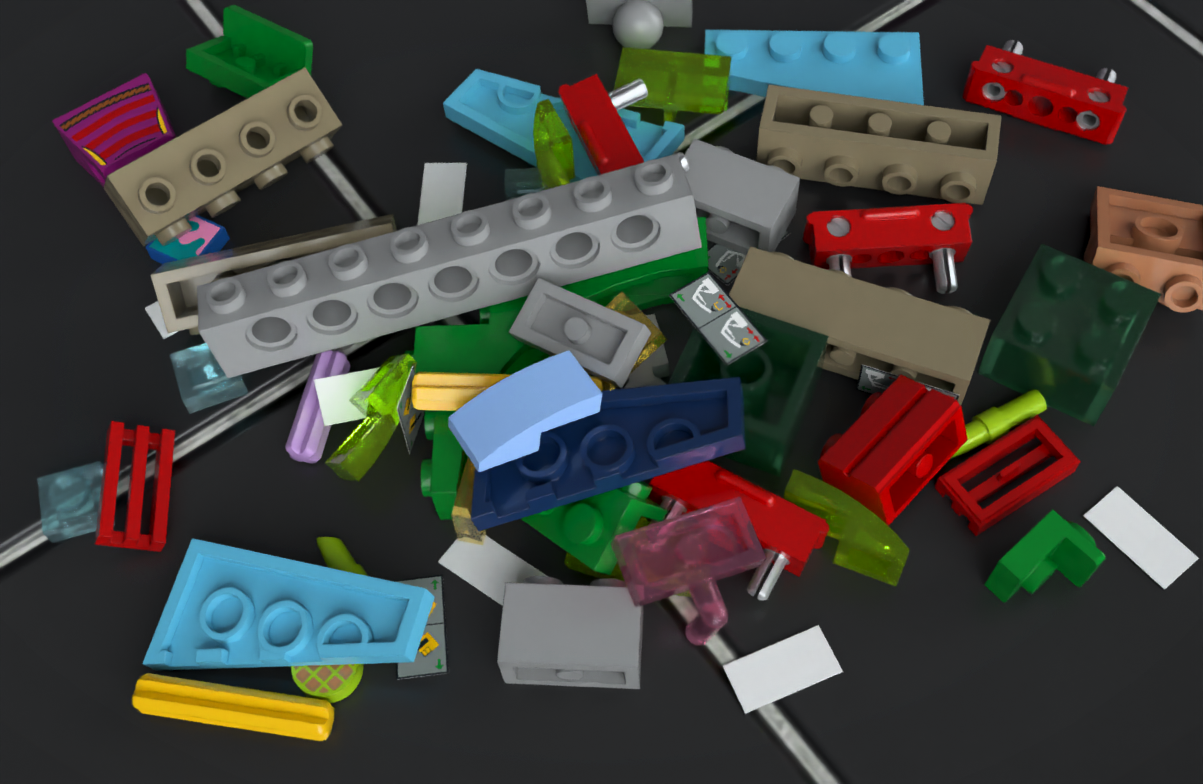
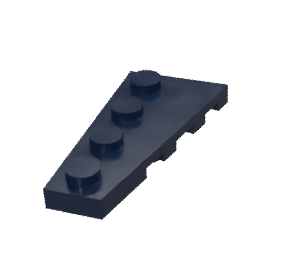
M740 377L601 391L603 394L600 412L541 432L539 451L478 472L475 468L471 509L473 524L478 531H482L746 449L744 398Z

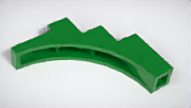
M697 217L701 248L560 287L622 315L661 304L675 303L669 294L708 272L706 217ZM528 296L479 309L480 324L416 326L414 350H406L404 353L403 369L405 384L412 366H414L415 373L514 374L532 364L549 358L550 355L518 341L509 333ZM425 410V434L427 440H433L432 459H423L421 464V489L423 497H432L440 520L465 519L471 477L475 466L448 427V417L456 411Z

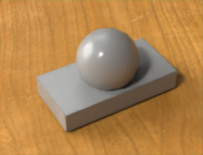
M586 0L589 24L612 25L615 38L627 50L635 52L649 50L658 43L664 26L692 27V0Z

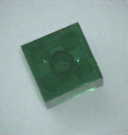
M1041 244L991 336L977 373L1022 394L1036 389L1042 394L1048 406L1095 426L1114 393L1161 294Z
M739 307L768 341L726 365L694 327L668 384L740 377L744 398L746 449L724 455L723 457L780 477L822 375L829 336Z

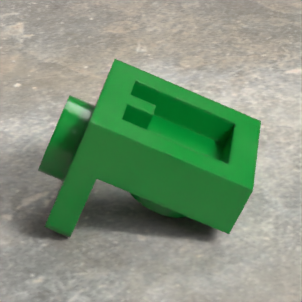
M1052 509L998 561L984 585L1004 604L1021 587L1032 595L1056 569L1074 585L1081 587L1094 574L1106 557L1096 547L1095 541L1083 527L1074 522L1066 521Z

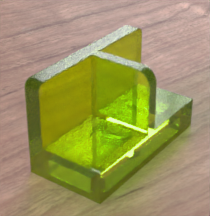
M623 47L614 90L639 78L642 79L647 87L648 96L629 106L664 109V123L666 120L675 123L677 110L722 114L724 110L728 109L732 57Z

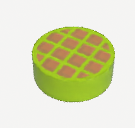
M363 664L291 666V673L296 685L305 696L334 703L343 700L357 688L362 678Z

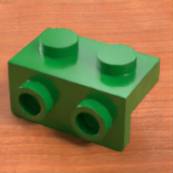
M231 5L224 8L222 36L186 49V69L208 79L214 86L229 89L248 99L304 67L311 75L313 43L302 35L236 5Z
M640 481L521 519L593 571L611 575L640 517L644 516L662 522L668 510L648 498L652 487Z

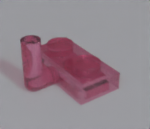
M741 497L616 535L611 543L635 608L687 590L690 591L698 613L687 624L685 634L687 639L697 646L709 642L728 620V611L716 581L759 567L767 559Z

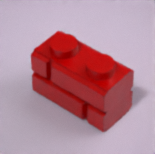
M900 375L883 393L876 392L866 400L860 417L844 434H834L827 440L821 451L820 459L817 461L826 491L831 499L853 511L857 509L863 517L883 528L889 526L968 440L962 406L959 405L956 399L934 389L928 391L925 385L903 375Z

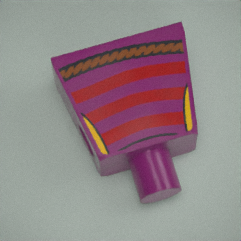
M147 73L52 120L75 160L103 187L107 175L177 138L168 114Z

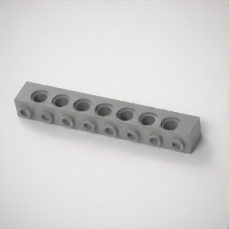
M677 153L536 193L526 194L482 208L464 211L460 214L406 227L359 242L345 244L312 255L283 261L236 276L222 278L197 286L198 331L227 378L528 296L538 278L560 287L702 247L693 192Z

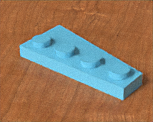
M705 30V85L766 97L769 84L924 105L920 38L917 32Z
M475 69L443 102L446 118L566 184L587 177L597 176L566 115L561 99L542 94L538 85ZM626 109L617 111L644 162L672 155L685 140V125L666 120L662 127L640 121V113Z
M192 538L142 664L153 670L162 671L414 662L435 596L426 588Z

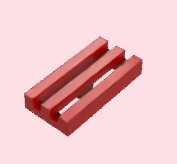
M1036 415L940 476L934 488L942 497L945 495L950 497L953 501L951 508L958 516L964 514L970 521L968 528L975 536H978L1074 473L1081 461L1049 426ZM1035 437L1041 441L1042 444L969 492L962 486V484ZM1054 456L1058 460L984 509L979 506V503L1050 457Z
M111 421L107 430L95 545L162 551L166 544L175 430L162 429L161 433L157 434L150 433V426L137 425L135 430L124 429L123 422ZM122 445L133 447L125 532L113 531ZM148 449L156 450L149 535L140 534L147 453Z

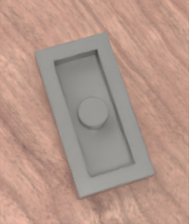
M538 278L509 331L518 341L550 356L569 350L587 373L621 389L651 335L650 330L645 324L541 278Z

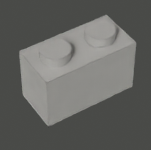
M694 139L685 153L689 162V171L685 172L693 192L697 217H706L707 240L746 255L750 246L767 252H774L796 213L800 178L785 172L779 167L767 166L735 154L728 148L714 146Z
M547 576L528 577L523 583L505 582L497 659L504 682L509 684L640 689L643 631L642 588L630 587L628 583L617 579H597L592 581L590 586L563 585L560 580Z

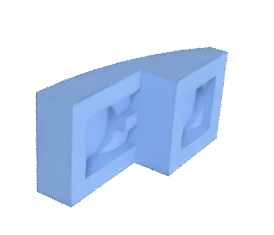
M568 350L532 364L484 390L448 417V427L477 471L481 472L539 451L541 432L600 412L603 393Z

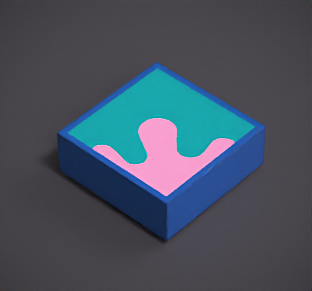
M196 215L188 220L192 229L182 237L165 246H162L159 240L156 239L145 248L151 259L164 264L218 252L230 238L225 227Z

